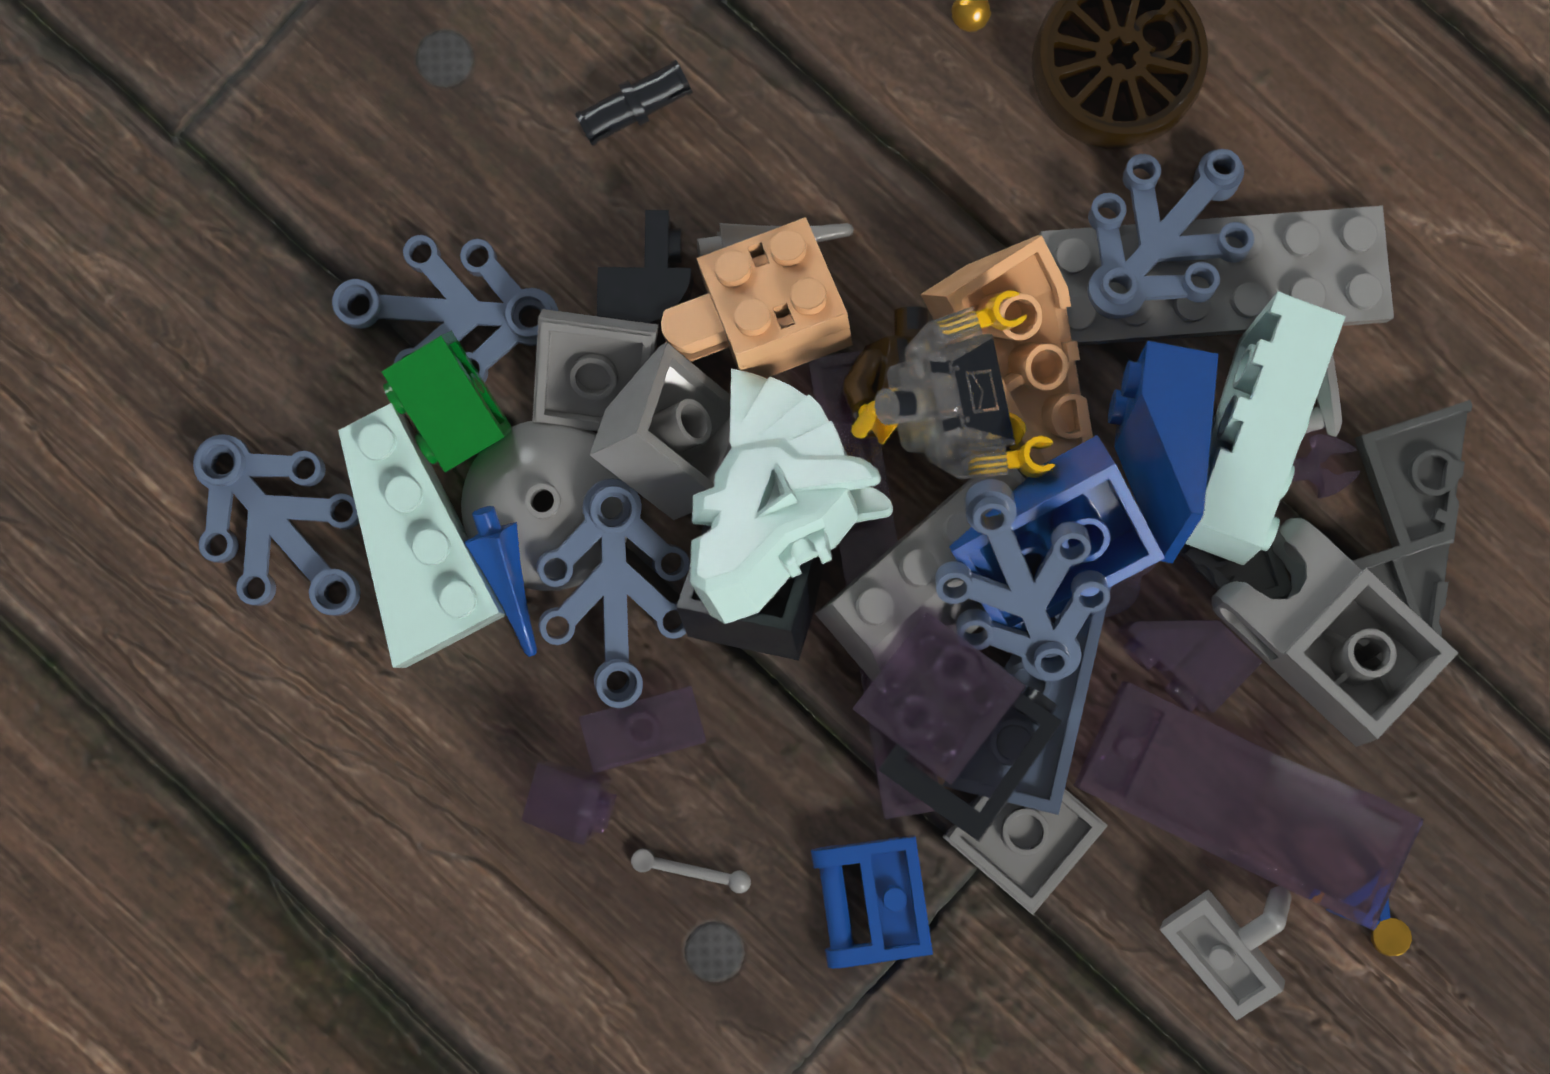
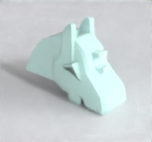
M731 369V449L715 474L714 487L693 495L692 512L693 524L712 527L710 531L691 541L690 583L709 614L725 624L758 613L790 576L793 578L802 574L799 568L801 564L819 556L822 564L832 560L831 549L839 544L856 522L889 517L893 511L890 499L882 492L871 487L881 481L878 470L862 458L847 456L832 420H828L821 405L810 394L806 396L791 385L771 376L767 379L751 372Z

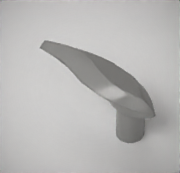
M1333 353L1316 398L1317 407L1312 409L1306 433L1325 428L1328 435L1336 437L1340 431L1342 414Z

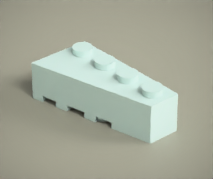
M1277 291L1241 336L1212 425L1204 516L1185 544L1240 565L1246 564L1260 550L1267 551L1270 548L1277 534L1280 519L1274 515L1280 499L1285 496L1292 482L1295 472L1293 462L1307 431L1313 406L1346 316Z

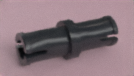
M675 59L671 64L632 85L629 80L619 84L620 91L583 111L579 110L575 115L593 147L597 145V142L635 122H638L639 126L644 125L650 121L648 115L686 95L693 94V91Z

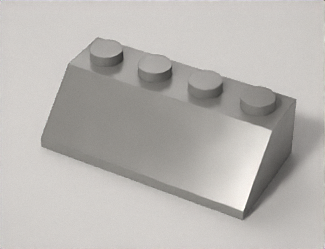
M1016 468L979 470L815 613L891 704L895 703L960 644L956 629V621L960 614L970 609H980L986 612L982 603L969 598L958 604H950L941 600L936 592L935 574L941 565L956 561L949 546L971 528L967 521L965 496L970 487L981 480L996 479L1006 483L1013 491L1026 480ZM991 509L985 510L981 515H986ZM951 578L944 584L949 587H957L964 581L959 578ZM971 626L965 631L972 633L979 626Z

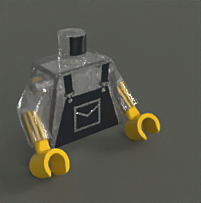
M1005 291L992 297L986 304L985 309L975 312L972 306L928 322L905 348L906 362L889 367L887 372L889 388L880 390L875 398L874 405L877 418L885 425L898 424L901 446L907 452L925 453L929 462L958 479L1008 475V469L1018 468L1027 477L1036 478L1044 475L1055 466V464L1037 465L1030 458V449H1044L1053 444V441L1045 436L1033 437L1020 447L1019 450L1006 451V447L1015 445L993 335L992 333L983 335L981 329L992 326L995 329L1006 330L1024 322L1027 315L1009 321L1000 314L999 307L1002 300L1020 295L1016 291Z

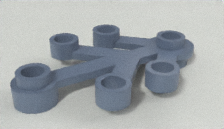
M1218 149L1206 153L1201 158L1194 172L1193 186L1161 222L1155 186L1161 175L1159 162L1148 154L1135 155L1128 161L1123 173V183L1131 192L1139 247L1127 261H1125L1119 227L1127 211L1124 200L1113 193H1103L1094 199L1088 214V220L1090 225L1096 230L1101 267L1092 274L1087 291L1092 306L1100 315L1108 319L1127 318L1137 313L1144 301L1187 298L1196 303L1206 302L1214 295L1220 284L1219 272L1213 265L1206 262H1197L1190 265L1184 275L1146 276L1157 262L1221 258L1224 261L1236 263L1246 258L1254 244V234L1243 223H1228L1221 229L1219 234L1181 236L1211 200L1224 201L1235 194L1243 179L1244 167L1234 152L1227 149ZM1213 166L1222 167L1230 174H1220ZM1143 169L1149 173L1151 178L1146 180L1140 179L1135 176L1133 170ZM1109 208L1114 211L1116 218H1104L1100 215L1098 209ZM1226 237L1239 239L1243 247H1231L1227 243ZM1199 276L1204 278L1208 282L1209 288L1202 289L1196 287L1191 277ZM1109 283H1119L1126 287L1128 292L1125 294L1115 293L1110 288Z
M425 235L411 237L404 245L403 256L408 265L413 270L424 273L446 299L379 295L378 291L371 284L360 279H351L340 284L332 298L335 314L352 328L363 329L370 327L378 319L442 323L416 347L402 350L396 356L394 363L451 330L457 340L460 341L477 326L500 327L473 353L465 352L470 361H475L479 364V375L484 383L488 378V369L518 343L527 346H537L538 325L529 328L523 326L521 322V317L526 310L537 309L541 312L542 309L559 311L553 298L546 292L537 288L521 289L497 262L496 252L487 241L472 239L461 249V262L470 274L483 277L503 303L478 301L441 259L440 250L435 242ZM420 245L431 247V257L424 263L414 262L412 258L413 251ZM476 249L488 251V261L481 267H475L469 263L470 254ZM359 297L368 298L370 302L369 310L361 316L353 315L351 306L354 300Z
M215 435L206 439L196 450L193 460V468L197 479L209 489L206 530L201 535L198 544L201 555L205 559L217 563L228 562L236 556L239 542L235 534L229 530L233 495H235L248 510L244 570L236 585L238 597L244 603L256 606L265 605L274 598L276 583L268 574L272 537L311 582L309 598L312 605L319 612L333 616H341L351 612L360 599V586L356 578L347 571L332 569L289 520L328 522L332 526L344 530L354 528L359 524L354 497L347 494H336L330 499L267 495L252 478L289 477L296 484L312 487L320 483L324 478L326 469L323 460L318 455L309 451H298L292 456L252 454L244 442L230 435ZM224 454H230L234 461L233 468L229 473L221 475L216 468L217 460ZM304 459H311L315 464V471L308 479H301L297 474L298 464ZM348 501L353 508L352 516L345 522H339L335 518V508L340 502ZM222 534L227 540V548L223 554L215 556L210 549V543L215 536ZM259 577L265 584V591L261 597L253 599L248 593V584L252 579ZM336 582H342L347 589L345 600L339 604L333 603L329 598V589Z
M610 478L601 480L590 487L585 494L582 504L585 520L557 550L544 552L537 561V574L543 583L551 587L563 586L572 577L573 565L601 538L602 562L559 608H550L540 616L538 627L546 642L552 645L565 644L573 637L575 625L603 596L605 662L596 670L594 687L605 704L614 708H624L633 704L639 698L643 689V680L640 672L633 663L629 662L627 595L654 618L655 626L663 636L677 639L686 634L683 623L674 630L664 628L663 617L669 611H678L676 608L677 602H669L626 562L625 536L653 559L652 564L655 572L664 580L678 581L682 579L689 570L690 561L684 550L676 545L667 544L640 519L642 504L638 493L622 480ZM609 497L619 498L622 504L621 512L614 518L604 517L601 513V505ZM668 553H677L681 558L678 570L672 573L664 572L661 567L662 558ZM559 558L565 562V571L562 576L549 578L545 575L544 566L550 559ZM560 616L567 620V629L563 634L552 636L547 633L546 624L552 617ZM614 671H622L627 675L626 684L618 690L610 689L606 684L608 676Z
M981 480L972 485L966 493L965 509L967 521L974 530L988 536L1008 585L972 573L965 564L952 561L941 565L936 571L937 595L941 600L950 604L962 603L969 598L1022 617L1028 631L1025 632L993 622L985 611L970 609L960 614L956 621L957 638L962 647L978 651L990 645L1021 656L1025 670L1037 679L1044 681L1063 679L1072 674L1081 661V648L1076 639L1077 634L1089 614L1101 611L1110 600L1106 578L1096 571H1084L1072 580V597L1054 624L1051 623L1046 611L1049 602L1070 566L1083 562L1089 556L1091 545L1088 532L1083 525L1076 522H1066L1057 526L1051 536L1052 546L1033 578L1011 526L1016 518V505L1011 488L1000 480ZM988 509H998L1001 511L1000 514L995 516L981 515ZM1075 538L1081 541L1074 548H1064L1061 546L1067 539ZM951 578H959L964 581L957 587H949L944 584ZM1090 587L1100 589L1093 596L1081 595L1083 590ZM971 626H981L984 628L982 632L976 634L965 631ZM1048 654H1059L1058 656L1051 658L1044 657Z

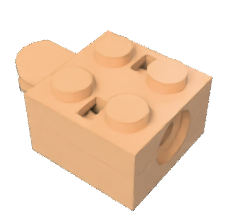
M806 217L698 257L697 262L707 294L666 309L661 320L662 334L666 342L690 362L729 348L738 370L751 372L764 378L853 345L847 311Z

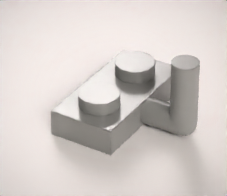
M1280 886L1272 888L1268 892L1263 914L1242 928L1209 889L1163 920L1160 931L1236 1021L1284 990L1286 980L1259 950L1258 946L1285 928L1292 900L1291 894L1286 888Z

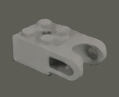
M1301 518L1287 519L1278 528L1272 543L1274 553L1282 560L1291 574L1292 590L1287 599H1270L1255 590L1248 583L1235 581L1223 585L1213 595L1212 608L1216 615L1355 747L1379 739L1458 652L1367 568L1362 571L1316 527ZM1359 649L1367 657L1361 663L1365 668H1362L1357 663L1354 651Z

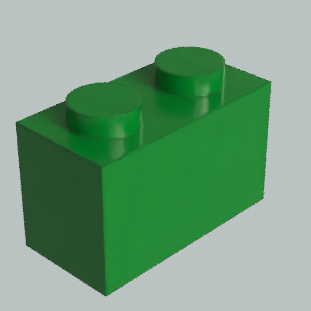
M452 330L442 334L381 371L387 380V383L383 385V389L388 400L401 415L407 412L419 433L415 434V440L422 454L431 464L438 462L444 472L449 471L504 438L512 431V426Z

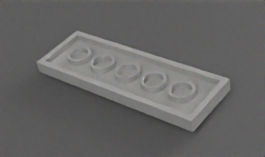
M1383 206L1194 220L1181 236L1219 234L1226 224L1240 222L1252 230L1254 244L1246 258L1236 263L1227 262L1221 258L1157 262L1146 276L1184 275L1190 265L1197 262H1206L1213 265L1219 272L1220 284L1214 295L1206 302L1196 303L1187 298L1144 301L1137 313L1122 319L1103 317L1094 309L1088 297L1087 290L1090 278L1094 271L1101 267L1096 230L1093 227L1041 231L1039 235H1042L1068 286L1071 307L1066 308L1072 340L1077 341L1078 346L1245 333L1277 291L1346 316L1342 326L1387 323L1394 319ZM1136 224L1121 225L1119 227L1125 261L1139 247ZM1226 237V241L1231 247H1243L1239 239ZM1199 276L1191 277L1196 287L1202 289L1209 288V284L1204 278ZM1109 283L1110 288L1115 293L1125 294L1128 292L1126 287L1119 283Z

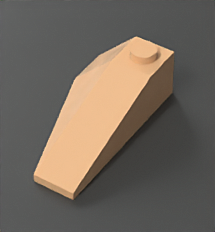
M1037 235L967 264L920 295L938 327L985 309L988 301L1000 293L1016 291L1020 294L1002 300L999 307L1001 316L1009 321L1027 315L1024 322L1020 325L1006 330L995 329L992 326L982 329L978 328L946 340L959 342L964 349V354L993 338L1008 411L1020 417L1026 426V433L1017 450L1033 437L1045 436L1053 441V444L1048 448L1030 449L1031 460L1035 464L1042 466L1044 463L1093 438L1087 399L1081 396L1076 367V361L1080 360L1077 341L1072 340L1066 308L1071 307L1068 286L1042 235ZM991 370L973 371V374H990L995 403L999 410Z

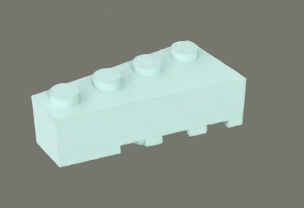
M390 403L338 430L393 668H407L506 616L484 573L464 544L465 541L469 540L465 529L431 463L419 449L415 440V432L406 414L401 415L398 413L394 405Z

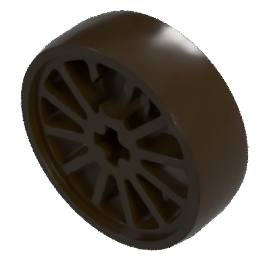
M1056 0L1045 15L1037 33L1032 52V76L1036 93L1051 120L1074 139L1105 149H1125L1140 146L1170 131L1180 122L1197 99L1206 77L1208 65V43L1205 28L1199 14L1189 0ZM1112 2H1123L1128 6L1123 27H1120ZM1098 6L1105 30L1082 9ZM1138 6L1147 10V12L1135 20ZM1071 21L1091 41L1060 34L1058 29ZM1147 29L1160 31L1167 39L1168 49L1155 52L1156 48L1149 45L1144 39L1143 31ZM1054 50L1090 59L1056 67L1054 63ZM1111 54L1115 59L1125 56L1129 63L1126 68L1122 63L1112 66L1108 59ZM1179 54L1182 58V63L1170 60L1174 55ZM1089 73L1091 81L1076 97H1070L1060 81ZM1151 73L1178 79V95H1173ZM1137 84L1162 106V111L1153 116L1146 115ZM1097 88L1107 92L1101 117L1093 115L1081 107ZM1118 93H1125L1133 121L1123 122L1112 119Z

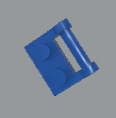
M915 835L847 845L826 846L811 850L813 868H819L830 941V947L825 949L828 968H846L933 955ZM860 864L871 942L853 943L842 865Z

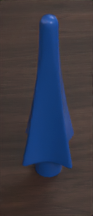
M482 507L472 513L478 534L465 541L464 544L484 573L502 605L524 653L528 657L534 656L537 653V646L525 595L517 522L500 525L495 507Z

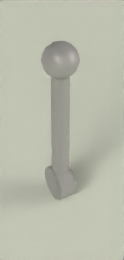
M647 848L637 850L631 858V864L638 872H647L653 868L729 885V888L735 893H744L751 885L750 876L745 871L737 870L729 874L657 858Z

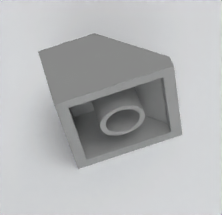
M666 342L656 349L605 409L589 455L671 519L675 520L693 512L694 494L714 487L715 474L731 449V395Z

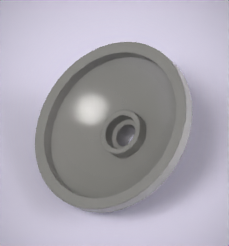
M533 420L513 426L512 431L504 438L480 451L468 471L461 499V513L468 539H471L478 534L472 513L482 507L494 506L500 525L517 522L524 588L538 591H558L579 586L602 562L600 538L573 565L572 577L565 585L560 587L546 585L542 582L536 570L539 557L548 550H557L585 520L582 504L585 494L590 487L604 479H620L589 455L597 435L591 430L549 423H533ZM542 491L551 492L554 498L552 508L546 512L536 511L533 505L534 497ZM617 497L606 498L601 505V513L607 518L616 517L622 509L621 501ZM559 558L550 559L544 566V573L549 578H558L565 571V562Z

